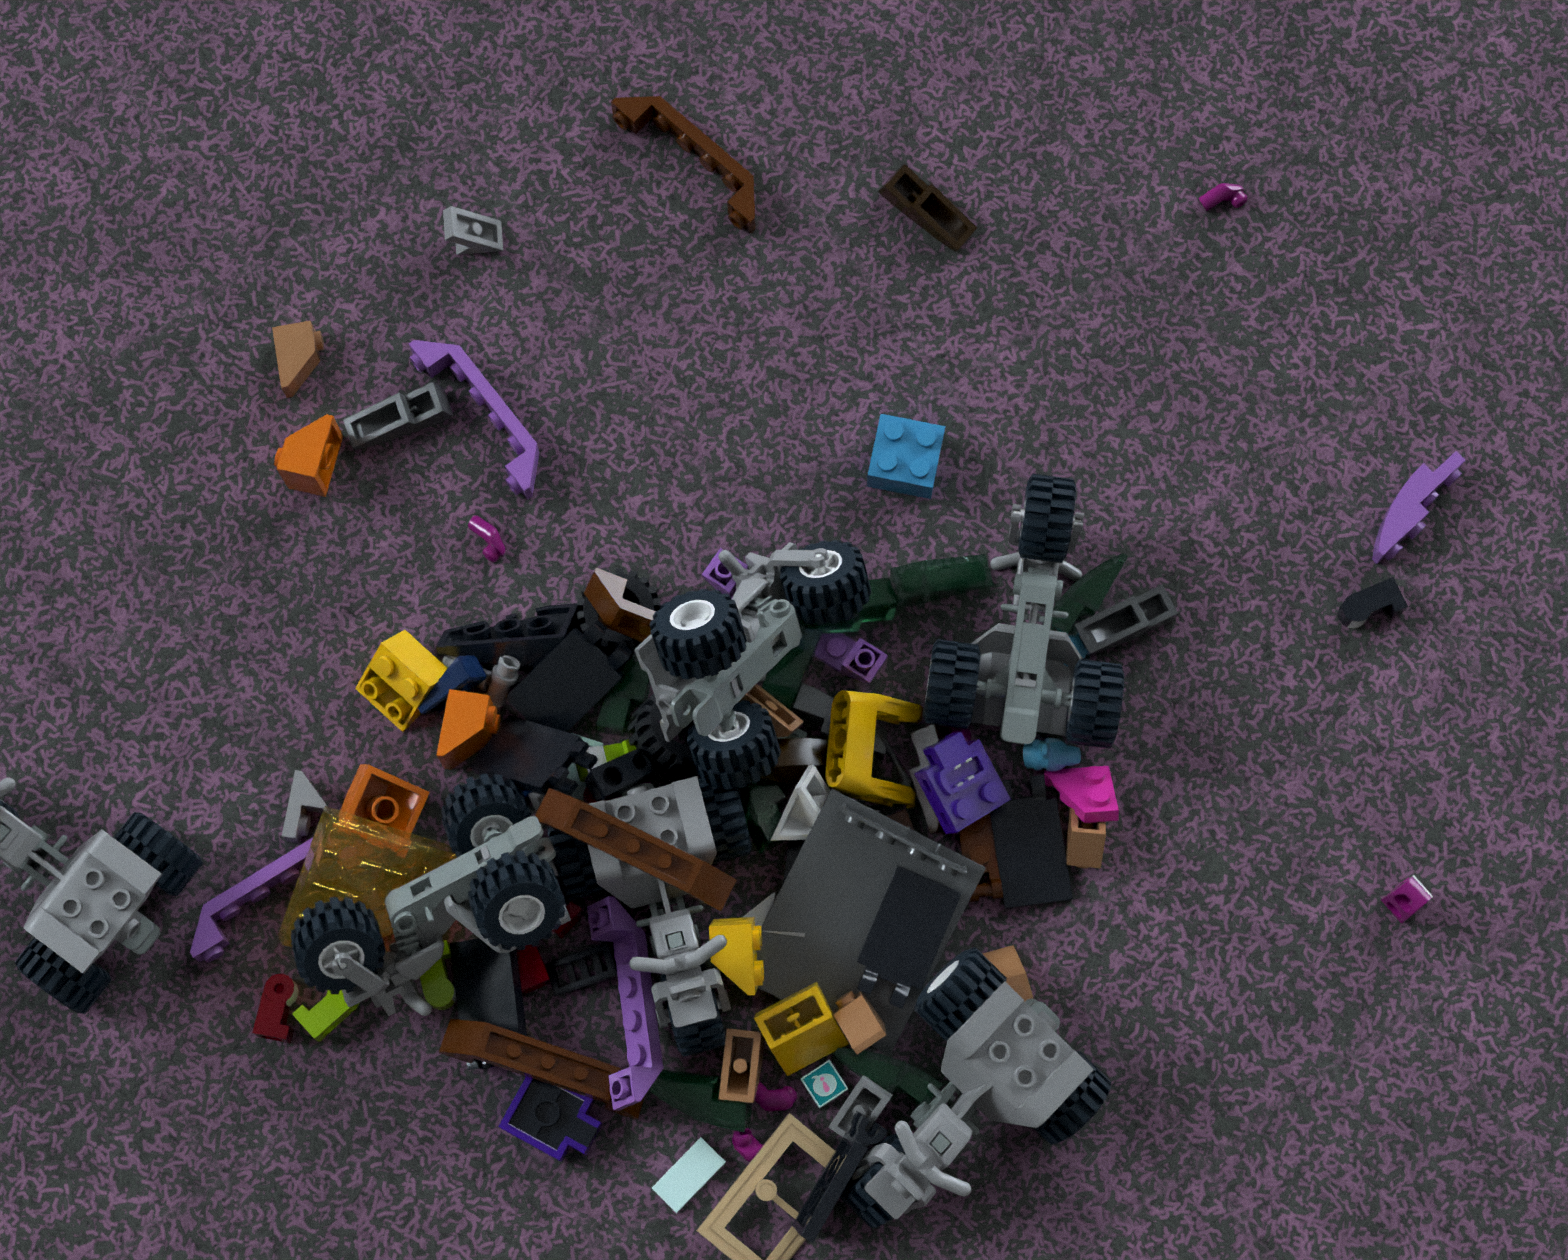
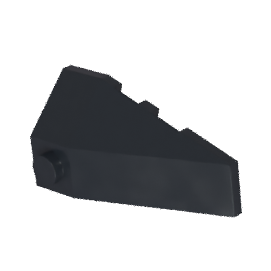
M577 603L536 608L537 616L519 620L516 613L506 615V619L498 622L494 627H489L487 622L481 621L444 630L436 646L437 653L455 657L474 655L479 662L494 665L498 664L500 657L509 655L519 661V670L531 672L574 628L580 631Z

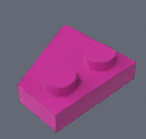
M1109 766L1067 768L1054 772L1044 770L1045 785L1047 787L1053 785L1060 792V800L1068 807L1073 808L1075 814L1084 823L1119 820V809Z

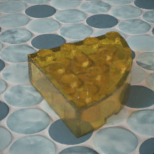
M325 806L278 933L281 944L292 947L291 930L295 929L294 922L297 917L304 918L302 912L307 907L315 908V903L320 900L323 903L330 902L329 898L337 897L338 901H343L345 897L352 898L354 904L361 901L365 904L366 909L370 908L378 921L382 938L392 934L393 929L385 905L388 894L392 890L400 888L457 858L456 853L452 851L450 845Z

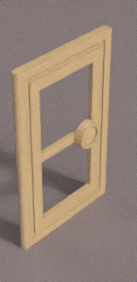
M790 1113L696 1230L731 1260H762L725 1229L726 1225L754 1190L759 1199L774 1201L796 1219L798 1212L777 1195L775 1183L771 1180L763 1179L792 1141L824 1168L835 1152L834 1149ZM792 1226L766 1260H790L806 1239L801 1237Z

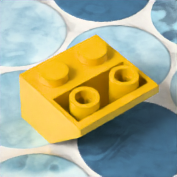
M403 630L380 643L355 689L396 727L404 732L420 716L421 713L418 707L447 670V667L410 633Z
M755 917L713 919L709 925L710 940L717 935H724L727 939V944L711 957V962L747 995H755L758 986H762L764 981V961L757 960V950H761L762 926H755Z
M817 982L759 1011L754 1016L770 1050L787 1076L849 1044Z

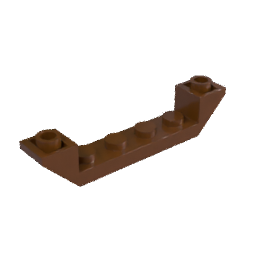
M661 96L620 97L611 101L612 118L621 129L626 130L629 128L637 134L653 118L654 124L662 132L666 133L669 130L677 137L676 142L684 151L689 153L692 150L700 157L701 165L711 173L714 170L723 177L722 181L726 187L732 192H736L727 201L728 219L740 230L745 228L752 233L756 229L754 176Z
M596 567L585 588V596L603 622L609 626L608 629L643 642L651 634L650 621L653 620V615L656 611L623 599L627 579Z
M551 788L548 789L535 814L541 824L564 835H570L688 893L690 897L719 911H722L737 881L709 863L579 799Z
M450 1019L438 1052L472 1064L473 1059H477L606 1103L604 1109L635 1120L639 1117L645 1098L644 1096L641 1102L619 1111L613 1110L609 1075L623 1069L487 1022Z

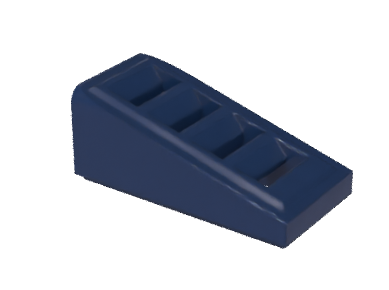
M474 655L458 656L418 707L420 713H441L445 710L449 689L469 692L483 682L487 675L478 659Z

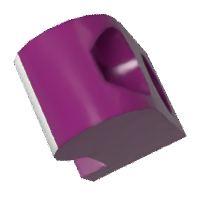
M1413 875L1401 882L1381 901L1398 921L1403 923L1433 896Z

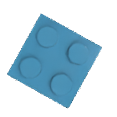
M880 414L867 475V487L931 499L945 426Z

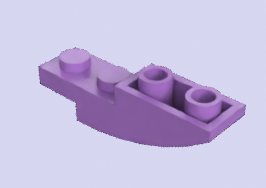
M1457 451L1434 472L1423 463L1399 491L1387 510L1377 534L1372 557L1376 564L1384 557L1390 561L1403 548L1399 543L1406 536L1413 539L1426 527L1422 521L1429 513L1426 508L1439 496L1436 490L1443 484L1450 487L1462 475L1459 468L1465 462V459Z

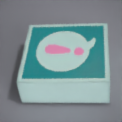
M830 1060L800 1079L819 1109L848 1090V1087Z

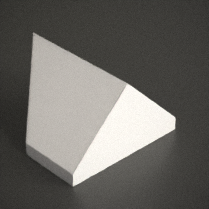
M814 765L807 767L796 785L770 841L806 840L830 793L829 787Z

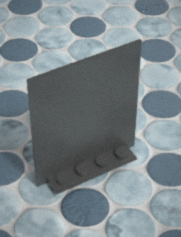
M832 789L762 925V931L805 933V937L762 932L761 950H757V960L764 961L763 985L758 986V988L782 1000L817 982L833 1012V1009L838 1007L835 1002L840 997L850 991H853L854 994L860 992L857 990V985L866 966L858 963L857 959L897 865L962 893L922 989L911 986L903 1009L889 1004L890 996L896 984L877 977L870 995L864 993L886 1028V1036L871 1046L886 1054H891L914 1010L919 995L931 977L986 868L943 846L941 843H937L912 830L911 827H906L880 814L879 810L875 811Z

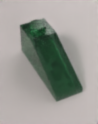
M985 554L923 560L890 568L889 580L897 609L994 586Z

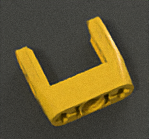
M845 690L838 692L834 697L831 707L825 772L827 784L831 788L852 798L893 807V804L907 805L906 808H914L916 793L911 787L871 777L876 719L893 724H899V722L919 723L922 721L923 707L881 694Z

